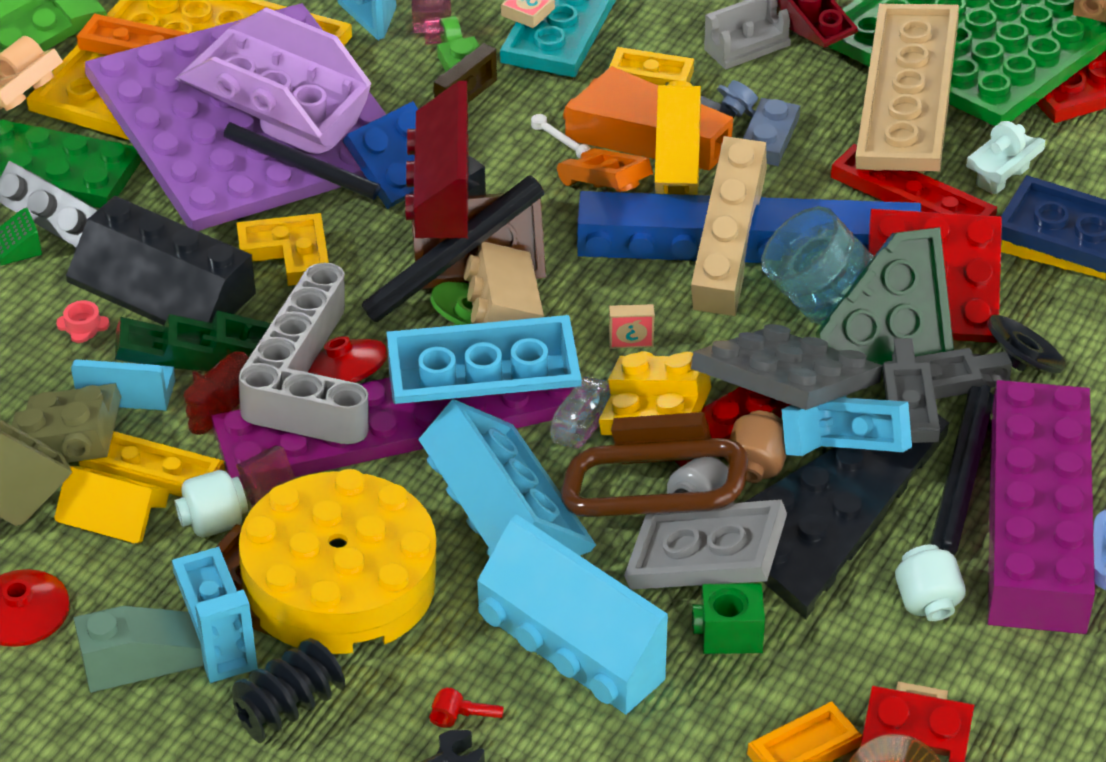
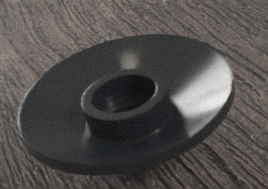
M992 315L987 321L990 332L1007 352L1013 368L1025 371L1027 366L1043 372L1055 374L1062 373L1065 369L1066 362L1062 355L1033 330L1001 315Z

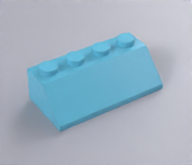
M569 315L387 332L389 374L394 404L582 386Z
M452 399L418 439L429 455L427 458L428 464L437 473L442 475L448 484L446 488L447 493L455 502L463 507L468 515L466 519L467 524L487 544V555L489 558L509 520L516 514L579 556L591 552L596 546V543L578 517L566 509L562 503L560 491L513 424Z
M516 514L512 517L477 580L479 613L488 624L500 627L516 638L527 651L536 652L552 663L563 676L575 679L591 690L598 700L605 704L613 705L627 715L665 681L668 614Z

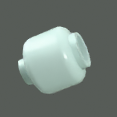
M216 470L185 480L181 488L183 498L174 500L181 526L191 525L194 533L199 537H209L231 530L236 524H241L242 514L248 512V504L238 476L231 478L224 470Z
M922 545L909 550L903 555L902 562L896 568V582L904 606L908 612L915 616H926L929 621L946 619L954 614V607L965 597V584L956 558L949 551L941 550L936 545Z

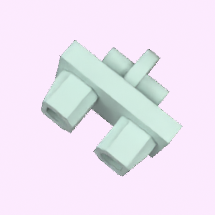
M1001 121L992 129L991 139L967 157L966 167L977 172L976 185L991 194H998L1005 188L1006 180L1009 177L1021 175L1029 169L1030 161L1044 150L1045 140L1040 137L1033 138L1027 136L1025 128L1021 124L1015 125L1009 121Z

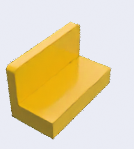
M69 466L72 473L62 484L54 519L59 523L127 542L141 543L144 539L151 508H166L170 489L90 467Z

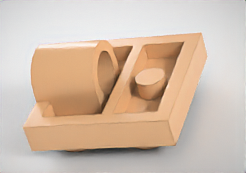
M22 36L0 53V110L4 108L5 111L16 107L26 99L23 93L31 86L37 89L54 77L52 70L63 62L55 48L43 51L32 38Z

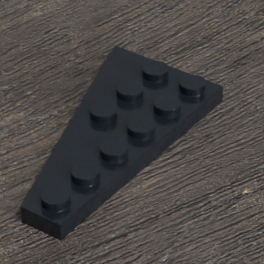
M939 414V442L912 443V448L904 452L834 447L745 501L782 500L787 516L768 580L763 581V583L804 619H807L814 610L815 602L823 591L828 592L835 583L837 573L846 561L853 559L887 515V509L895 497L900 498L907 489L908 481L915 471L923 468L946 438L949 422Z

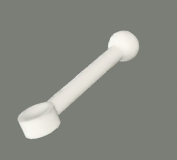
M536 114L532 116L531 126L533 129L546 131L576 151V156L579 159L583 152L591 149L586 144H578L548 124L545 115Z

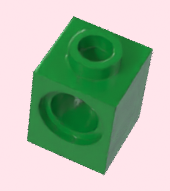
M762 583L702 584L701 604H692L693 634H702L703 654L763 653L765 613Z

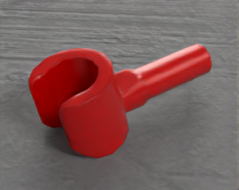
M446 687L436 694L431 706L432 711L429 719L434 725L443 728L452 727L456 722L458 714L502 719L504 706L464 700L461 693L457 690Z

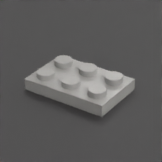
M782 500L731 503L723 508L708 511L646 514L624 574L629 588L632 590L767 581L787 516Z

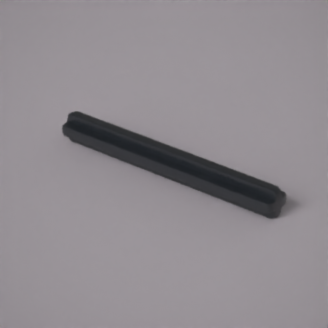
M527 176L468 221V238H446L363 301L362 308L373 322L382 320L539 200L545 193L540 183L533 176Z
M983 384L981 387L972 386L968 391L930 544L938 546L941 550H947L953 555L958 551L993 407L994 394L990 392L991 387Z

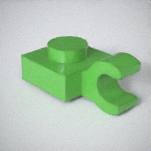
M456 16L440 19L444 34H440L442 43L437 44V53L445 72L479 47L475 36L462 37L460 24Z

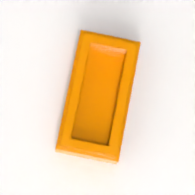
M831 701L748 743L747 755L753 762H832L861 746L862 734Z

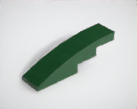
M221 311L216 312L212 323L169 314L164 326L120 317L116 328L115 360L138 364L171 366L175 369L241 371L271 323Z

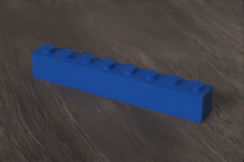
M580 191L577 256L696 261L710 196ZM761 197L760 203L756 205L752 217L745 262L866 267L868 264L871 209L921 212V203Z

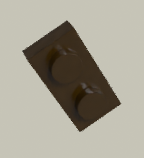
M483 43L447 72L440 75L434 81V98L457 81H467L469 103L496 82V48Z

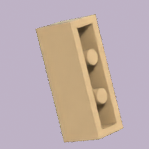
M482 242L478 247L476 255H469L464 269V280L469 282L467 300L472 302L473 305L471 323L544 317L530 252Z

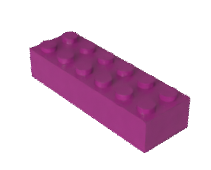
M997 380L991 414L988 625L1087 634L1095 597L1090 388Z

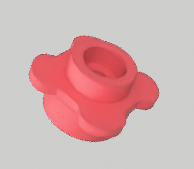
M86 300L69 304L64 309L63 316L59 317L56 322L57 328L60 331L69 333L71 340L75 343L88 341L98 331L107 330L110 325L107 317L99 315L98 306Z

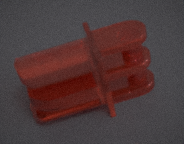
M236 351L228 354L205 375L196 371L192 372L194 384L184 392V400L188 404L186 406V415L189 418L188 429L191 433L196 435L205 434L213 428L212 415L230 412L240 404L239 374L249 359L244 352Z

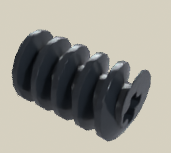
M312 638L305 639L300 643L298 649L293 648L285 651L282 660L278 658L272 659L267 663L265 670L256 669L251 672L249 680L241 679L236 681L232 687L234 709L248 734L256 742L262 743L266 738L262 726L264 723L274 732L281 731L283 725L279 716L280 713L289 721L295 722L299 719L296 703H299L306 711L311 712L316 706L312 693L315 692L320 699L328 701L332 697L329 683L331 682L336 688L344 691L345 678L338 661L327 647Z

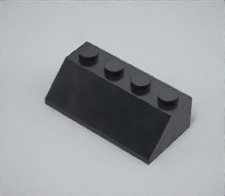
M117 196L111 198L87 219L66 274L68 283L163 326L169 314L212 323L217 311L235 314L256 294L252 254Z

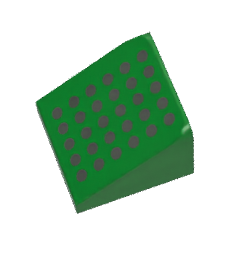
M23 208L0 226V265L42 255L38 231L28 208Z

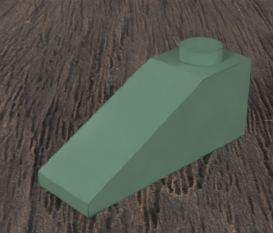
M119 606L73 617L90 693L204 666L201 643L189 612Z

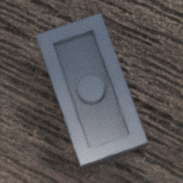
M761 98L743 139L766 142L767 164L779 166L799 120L800 105L786 103L778 99Z

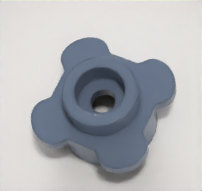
M732 80L728 87L718 86L717 90L724 97L721 102L722 105L737 112L736 116L741 117L745 113L753 117L755 110L752 107L757 102L758 97L750 88L735 80Z

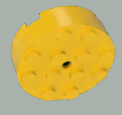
M354 469L321 472L299 477L274 487L255 504L242 525L239 537L242 590L244 589L251 609L260 618V626L270 635L288 645L298 648L303 640L312 638L327 647L332 654L353 653V643L369 641L382 637L385 645L411 630L425 615L432 602L436 586V532L434 524L427 510L412 494L406 491L404 487L383 478L363 474Z

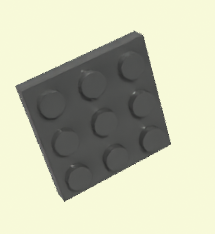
M768 324L762 330L752 333L743 332L737 338L727 341H714L712 346L693 351L691 369L808 410L880 383L883 365L866 360L867 356L862 352L854 350L839 351L828 347V342L816 337L801 338L790 334L791 330L785 326Z

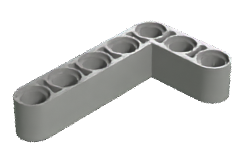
M317 263L310 266L304 272L239 374L240 414L246 422L340 444L358 443L368 435L367 389L354 382L308 373L315 358L344 314V271L338 265Z

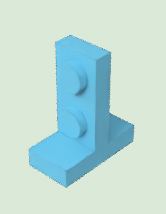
M845 395L808 410L793 405L782 409L786 455L803 456L821 446L904 452L912 448L909 403L907 401L847 398Z
M220 547L173 559V572L201 643L204 669L209 682L213 683L258 669L250 604L244 589L236 590Z

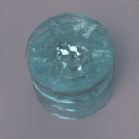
M817 206L804 209L786 220L767 242L761 262L762 271L784 295L788 296L805 317L812 323L822 325L874 256L857 237L853 236V233L830 208Z

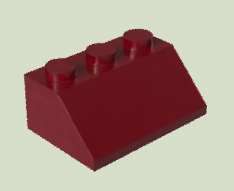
M457 81L416 111V129H407V154L415 155V161H406L407 187H414V194L405 195L406 220H414L415 238H468L467 81Z

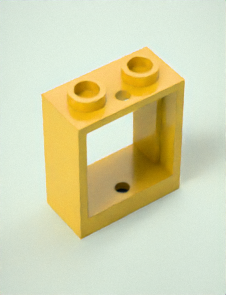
M672 81L667 85H658L655 194L698 195L701 86H692L691 83L686 81Z

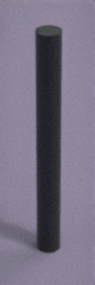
M229 122L224 130V138L372 200H375L380 191V184L232 122Z

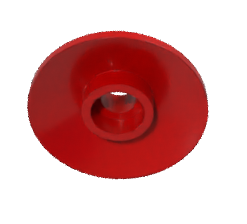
M346 336L337 337L324 345V350L320 351L308 373L356 383L380 369L387 360L388 352L385 344L375 339L350 340Z
M33 569L15 570L0 575L1 646L18 647L34 644L51 636L62 626L69 613L70 600L66 587L58 578L49 573Z

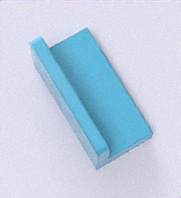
M76 359L71 367L75 389L89 385L100 386L116 383L121 394L120 408L166 411L176 380L174 367Z

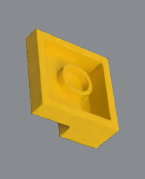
M641 351L626 356H619L608 378L611 395L599 418L601 435H612L611 428L614 418L701 412L712 388L710 376L691 369L692 352H682L671 356H654L650 352Z

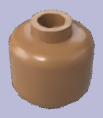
M760 410L738 418L734 423L729 439L740 443L748 453L746 481L758 483L762 479H771L779 475L787 456L785 452L783 421L773 413Z

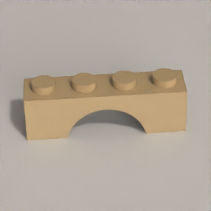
M723 137L691 282L693 310L736 316L744 279L750 226L755 207L760 203L767 170L766 142Z

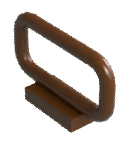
M704 412L614 418L611 433L615 444L592 447L574 457L565 473L561 498L562 503L569 512L582 517L719 509L731 504L740 496L746 482L748 453L736 441L725 438H712ZM701 457H726L730 460L725 484L712 491L601 498L580 497L586 471L596 465L683 461Z

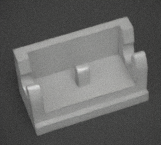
M745 0L706 14L704 50L726 70L788 47L791 43L789 38V12L787 9H783L777 15V0Z

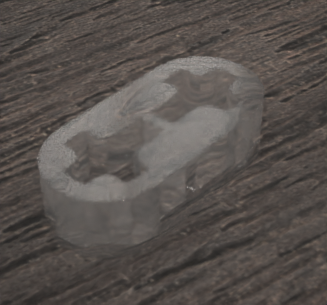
M587 376L582 379V386L575 387L555 412L551 422V438L555 444L579 449L586 443L598 428L599 418L610 398L608 381Z

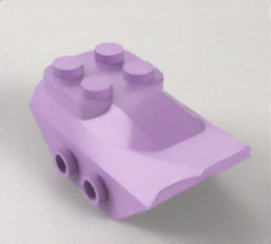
M267 7L232 25L175 78L179 82L192 86L259 118L260 127L264 133L312 154L329 151L357 123L367 101L371 86L367 76L337 36Z

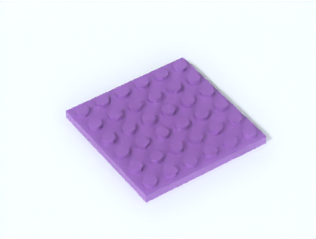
M303 3L275 10L322 30ZM241 20L85 61L86 76L187 227L196 231L341 188L337 184L224 138V130L229 122L366 178L343 143L345 136L329 151L312 154L264 133L260 127L259 118L192 86L175 80L187 66L210 47L227 29ZM370 92L357 123L348 133L386 115Z

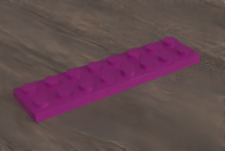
M390 377L361 383L360 385L366 388L368 392V435L364 440L354 444H340L254 425L246 422L241 417L240 410L212 415V423L226 472L231 478L238 476L243 489L424 449L418 439L452 399L394 404ZM581 386L453 398L509 422L515 428L587 413V398Z

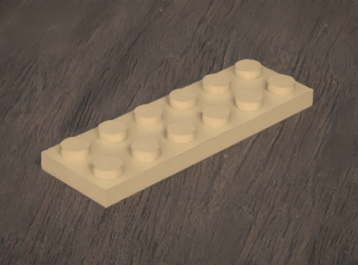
M879 4L855 156L856 169L940 172L958 29L959 5Z

